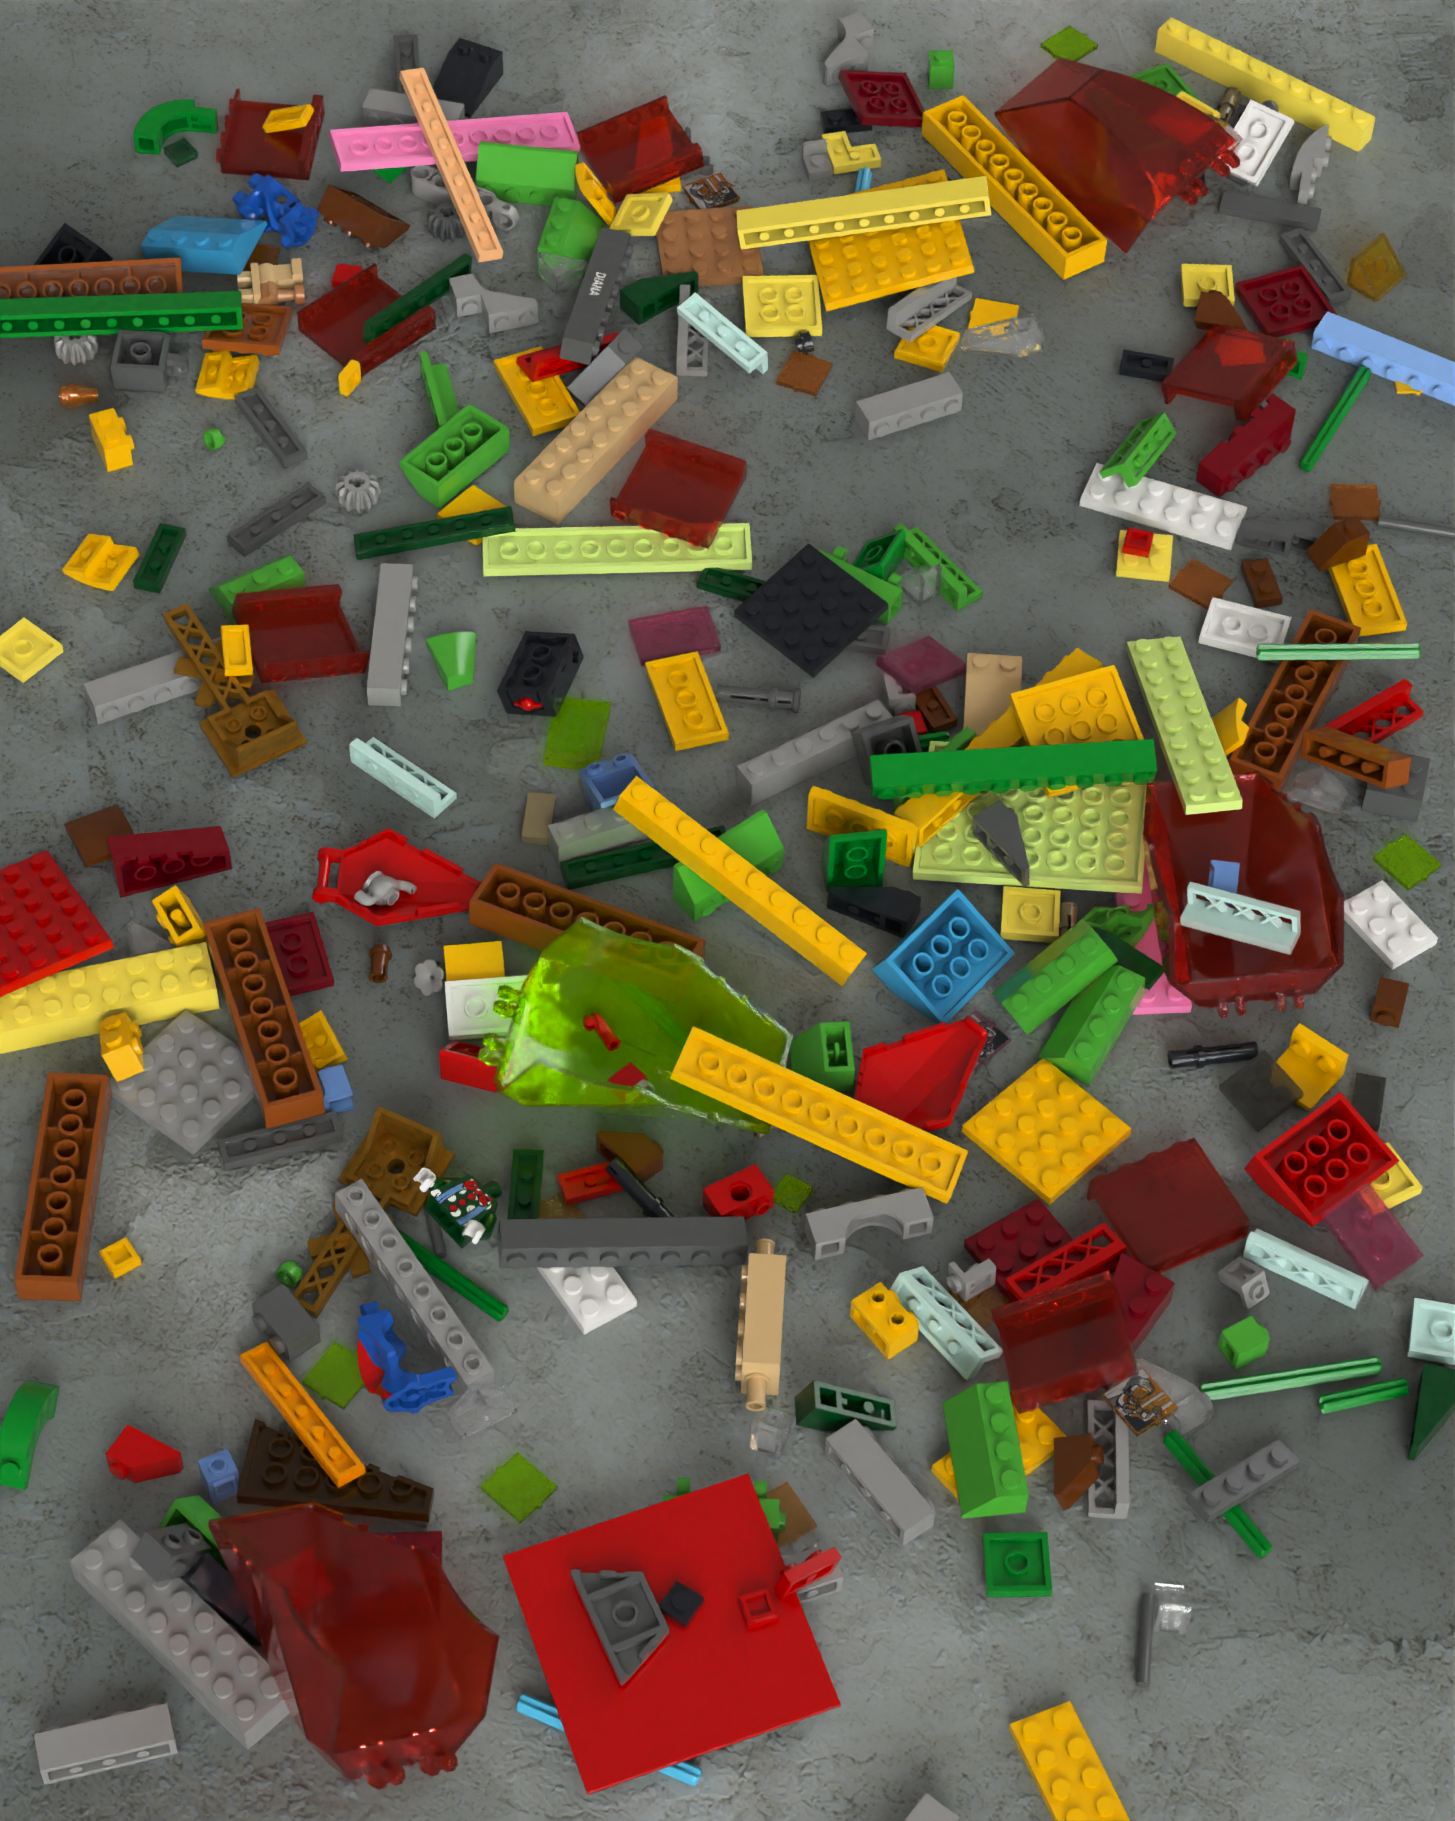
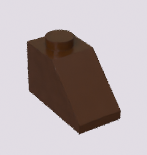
M1216 290L1201 291L1194 319L1196 327L1198 329L1247 337L1246 325L1227 296Z
M1357 515L1334 523L1306 550V555L1321 572L1366 555L1370 532Z
M599 1131L596 1134V1151L607 1162L620 1157L643 1183L663 1169L664 1152L661 1146L656 1141H651L644 1133Z
M1091 1433L1054 1438V1496L1063 1510L1070 1509L1100 1477V1464L1104 1463V1452L1102 1445L1096 1443Z

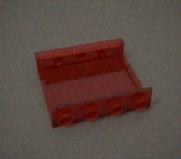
M236 89L234 98H230L229 101L230 115L225 116L226 130L221 132V148H217L216 162L220 163L221 173L253 176L257 173L263 177L269 174L273 178L309 180L325 115L323 95H313L311 106L314 112L306 127L266 133L262 126L271 110L299 105L241 101L240 89Z
M666 95L576 132L582 154L615 204L623 201L627 194H640L705 166L700 145L698 142L693 144L669 109Z
M375 263L297 312L299 331L343 367L351 359L360 362L361 377L436 329L435 310L428 305L370 343H364V322L402 296L378 277L377 265Z
M1214 324L1161 383L1165 404H1170L1178 394L1232 406L1234 407L1236 420L1245 422L1250 417V414L1266 399L1298 362L1295 342Z
M649 428L645 435V448L617 499L610 498L611 516L620 521L637 524L647 530L651 529L663 533L670 538L687 541L693 546L709 549L747 478L746 460Z
M339 584L236 594L232 616L236 625L248 624L252 662L262 684L366 672L370 651H360L339 604L342 595Z
M1195 1138L1187 1141H1178L1168 1149L1161 1152H1151L1142 1160L1134 1163H1125L1117 1170L1108 1174H1099L1089 1181L1087 1200H1097L1133 1258L1159 1274L1247 1236L1250 1224L1249 1218Z
M1109 1270L991 1310L992 1318L1000 1333L1012 1389L1010 1392L1011 1400L1019 1414L1139 1375L1118 1288Z

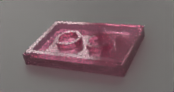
M708 606L628 620V627L641 667L645 666V662L698 651L699 656L721 652V644Z
M930 636L878 656L875 665L915 695L965 674L966 669L964 661Z
M1369 1182L1320 1215L1324 1223L1375 1290L1424 1256Z

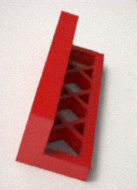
M617 332L604 336L598 355L619 335ZM561 345L518 356L516 360L517 365L532 382L588 366L560 359ZM593 355L591 362H592L597 356H594V355Z
M1404 678L1322 727L1327 726L1352 736L1357 732L1371 733L1370 738L1366 741L1377 744L1423 717L1424 711L1409 698L1412 684ZM1404 705L1411 714H1396V709ZM1379 719L1391 721V725L1387 728L1375 726V722Z
M1104 1222L1006 1278L1005 1285L1020 1301L1019 1314L1028 1322L1116 1270L1121 1253L1126 1255L1127 1246ZM1102 1235L1111 1243L1105 1247L1092 1246V1241ZM1074 1251L1086 1253L1085 1259L1079 1262L1067 1260V1256ZM1048 1266L1061 1267V1272L1055 1276L1042 1274L1043 1269ZM1023 1280L1036 1282V1286L1025 1293L1017 1284Z

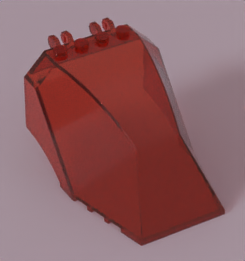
M1061 57L994 113L1008 137L1013 138L1020 152L1098 231L1114 242L1125 254L1130 251L1150 221L1178 196L1188 205L1193 206L1198 203L1197 195L1203 197L1208 194L1206 184L1201 179H1198L1208 169L1212 168L1224 178L1230 174L1231 169L1229 166L1233 169L1237 168L1241 161L1234 151L1243 138L1226 121L1203 112L1182 99L1139 79Z
M1259 771L1233 774L1243 800L1242 809L1185 815L1173 780L1148 783L1146 785L1144 828L1142 833L1162 966L1169 984L1199 1007H1216L1220 1018L1227 1017V1004L1229 1003L1234 1004L1238 1016L1246 1015L1245 1003L1255 1000H1274L1276 1009L1284 1011L1286 1008L1285 997H1292L1296 1009L1304 1008V996L1315 994L1344 965V894L1334 875L1322 835V826L1315 814L1312 812L1305 813L1301 810L1299 802L1292 803L1287 799L1285 791L1278 792L1275 790L1274 783ZM1211 860L1240 863L1237 894L1300 911L1301 935L1291 955L1182 926L1180 917L1188 904L1187 887L1189 883L1194 882L1208 886ZM1196 894L1197 899L1209 901L1205 896ZM1251 909L1256 915L1264 916L1260 911ZM1279 917L1283 922L1292 924L1291 919Z
M314 1501L209 1520L208 1527L260 1637L269 1667L285 1704L306 1739L330 1766L341 1772L345 1778L360 1779L366 1775L368 1784L377 1790L386 1788L388 1783H392L394 1786L403 1784L406 1777L402 1766H413L417 1762L421 1771L428 1774V1776L430 1775V1777L439 1775L441 1770H444V1772L455 1771L458 1762L454 1753L457 1752L486 1717L500 1635L478 1619L461 1600L441 1567V1558L417 1544L408 1548L396 1543V1536L388 1533L384 1538L368 1531L369 1524L361 1522L358 1527L343 1520V1513Z

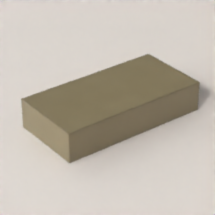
M528 792L521 843L548 846V825L553 824L556 794Z

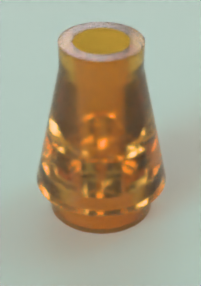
M71 383L60 385V406H67V409L98 403L97 387H87Z

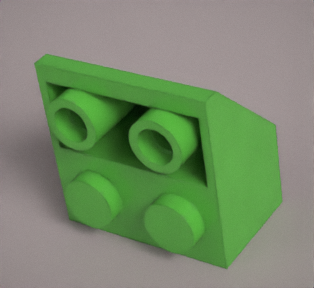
M849 1021L819 1023L789 1041L791 1070L835 1091H853L855 1068Z

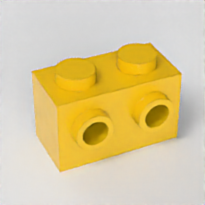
M114 408L89 414L92 438L107 472L133 465L131 450H135L131 435L125 434L127 429L123 417H118Z
M176 885L152 900L158 912L155 916L164 929H168L170 933L168 939L174 948L205 942L202 920L190 899Z
M123 1012L119 1015H111L98 1023L101 1056L115 1080L119 1082L143 1072L144 1049L140 1038L142 1037V1032L136 1020L131 1022L127 1013Z
M881 1282L851 1300L850 1317L888 1360L917 1341L919 1331L917 1317L911 1311L907 1312L900 1304L896 1293L891 1289L888 1290Z

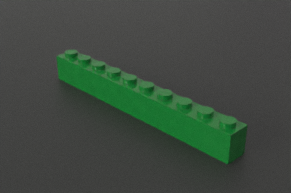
M241 291L0 299V338L118 334V330L152 332L243 330Z
M1154 739L870 755L868 764L871 797H878L881 800H889L895 798V796L907 795L908 798H919L924 794H935L936 796L944 797L954 792L974 795L980 793V791L992 790L993 793H1004L1009 789H1020L1021 791L1029 792L1039 787L1059 790L1065 788V786L1077 785L1078 788H1089L1094 784H1105L1106 786L1114 787L1125 782L1144 785L1154 781L1157 773Z

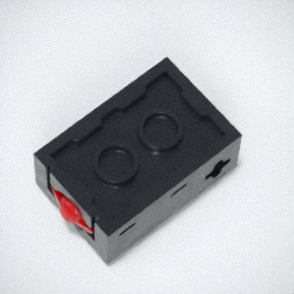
M525 631L497 690L507 714L557 717L584 658L575 634Z

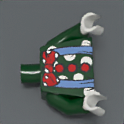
M421 1168L413 1179L421 1183L419 1188L422 1192L429 1190L424 1209L430 1216L434 1218L461 1249L471 1241L477 1244L480 1240H488L497 1222L495 1213L498 1204L495 1199L502 1195L498 1183L491 1180L482 1186L471 1175L462 1178H439L430 1169Z

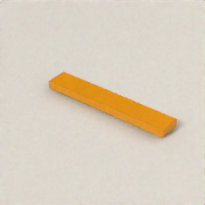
M267 1341L240 1355L241 1364L338 1488L366 1474L364 1464Z

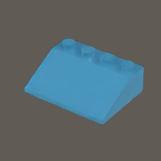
M176 215L151 228L141 244V249L145 259L181 258L183 271L240 275L264 232L267 222L264 220Z
M957 889L943 898L871 970L891 992L935 1023L945 1022L946 1024L1004 966L1015 952L960 890Z

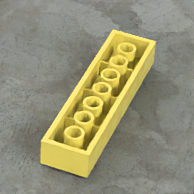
M206 942L57 972L0 997V1054L99 1034L98 1023L111 1015H119L123 1012L127 1013L131 1022L136 1020L138 1025L177 1018L185 1009L192 1014L220 1009L216 982Z

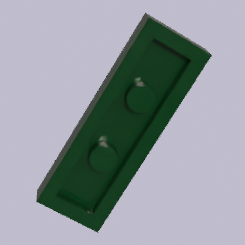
M159 524L133 580L135 589L160 594L186 538L185 528Z
M513 1149L507 1219H539L544 1150Z

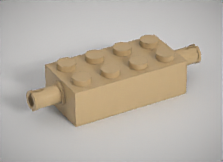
M770 1239L757 1240L755 1246L756 1253H749L748 1265H742L735 1381H741V1393L747 1394L745 1407L750 1411L764 1410L766 1406L765 1396H778L786 1255H774L775 1242Z

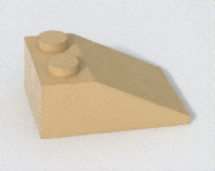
M967 653L963 730L968 727L976 732V737H979L992 721L999 719L1006 712L1007 708L1011 705L1009 700L1010 694L1021 691L1022 656Z

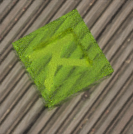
M786 1174L774 1190V1203L797 1215L811 1196L813 1187Z

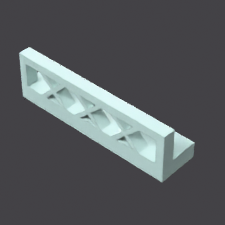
M694 293L677 307V314L749 374L755 368L762 374L768 370L767 352L697 293Z
M372 737L366 743L356 738L349 744L350 758L353 764L431 817L436 818L457 799L456 792L376 738Z
M1190 882L1187 887L1188 904L1180 917L1182 926L1291 955L1301 935L1300 911ZM1196 894L1205 896L1209 901L1197 899ZM1224 902L1232 903L1236 909L1228 907ZM1251 909L1260 911L1264 916L1256 915ZM1279 917L1291 919L1292 924L1283 922Z
M1256 1228L1255 1232L1251 1231L1247 1237L1243 1258L1356 1309L1367 1288L1368 1279Z
M923 1266L901 1272L890 1289L896 1293L900 1304L907 1312L911 1311L917 1317L920 1332L966 1380L975 1378L985 1362L1000 1358L1004 1350ZM920 1278L926 1286L920 1284L916 1279ZM937 1301L942 1302L946 1307L940 1305ZM957 1322L962 1323L966 1328L961 1327ZM978 1344L983 1345L988 1351L984 1352Z

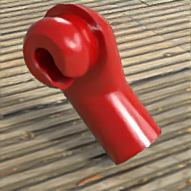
M592 1012L591 1015H586L583 1018L585 1030H594L609 1051H614L620 1046V1040L601 1014Z

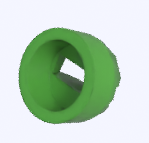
M211 428L204 431L203 440L209 450L213 451L224 445L226 436H222L221 433L223 431L221 429Z
M295 1260L283 1262L275 1271L277 1280L289 1288L295 1287L303 1275L302 1267L295 1265Z

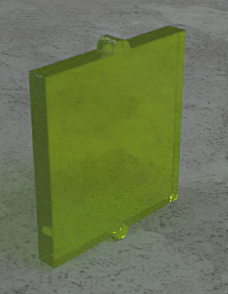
M1069 25L1042 42L1040 47L1050 53L1052 58H1057L1069 67L1096 50L1098 44L1086 37L1085 33L1082 34Z
M1407 834L1392 844L1388 843L1384 850L1373 857V861L1407 891L1422 881L1426 882L1428 877L1440 869L1442 865Z
M334 1342L303 1379L302 1385L319 1394L321 1400L327 1399L344 1410L364 1386L358 1368V1352H351Z
M517 1452L502 1467L498 1466L496 1468V1472L481 1485V1490L521 1524L536 1509H542V1504L558 1490V1486Z

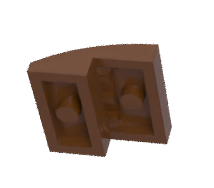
M117 804L64 824L66 833L74 843L77 854L86 868L110 859L106 837L134 834Z

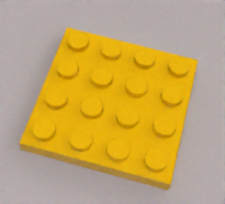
M1115 664L1014 692L1009 696L1011 706L1027 746L1144 739ZM1077 785L1065 786V788L1059 790L1043 787L1047 798L1082 789L1078 788Z
M1044 1058L1039 1060L962 1125V1133L1049 1205L1131 1135L1132 1130L1131 1127Z

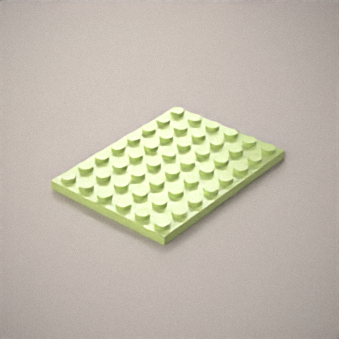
M930 741L929 752L941 751L949 742ZM1152 781L1144 785L1125 782L1114 787L1096 784L1089 788L1078 789L1047 798L1043 787L1029 792H1024L1020 789H1009L1004 793H993L992 790L982 791L921 848L916 845L913 880L1023 886L973 835V816L1000 800L1007 808H1012L1018 816V823L1029 864L1030 885L1027 887L1142 894Z

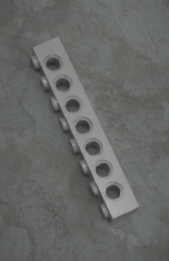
M360 1179L336 1192V1212L443 1368L450 1367L455 1371L457 1380L453 1382L465 1400L469 1401L493 1387L495 1370L364 1181Z

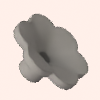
M427 959L424 963L417 964L415 967V986L421 989L425 996H431L434 992H440L443 987L442 980L444 977L442 968L438 967L432 959Z

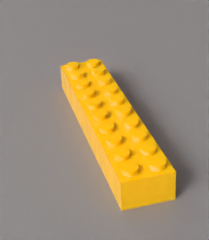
M964 95L923 112L921 135L964 179L987 176L990 205L1063 280L1104 262L1107 239Z

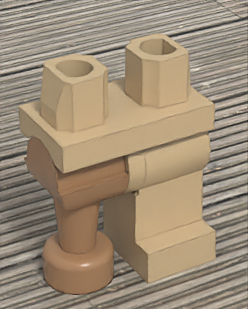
M292 258L291 264L282 265L264 263L258 266V263H250L251 271H242L240 275H237L238 291L242 293V303L278 306L279 302L294 300L296 305L305 304L301 258Z

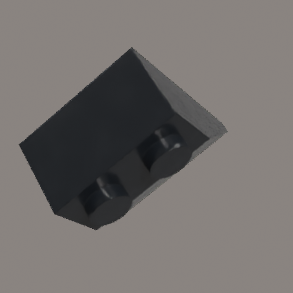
M459 38L448 52L433 85V91L437 99L464 104L465 116L471 118L503 75V52Z
M64 223L34 265L112 261L113 258L100 246Z

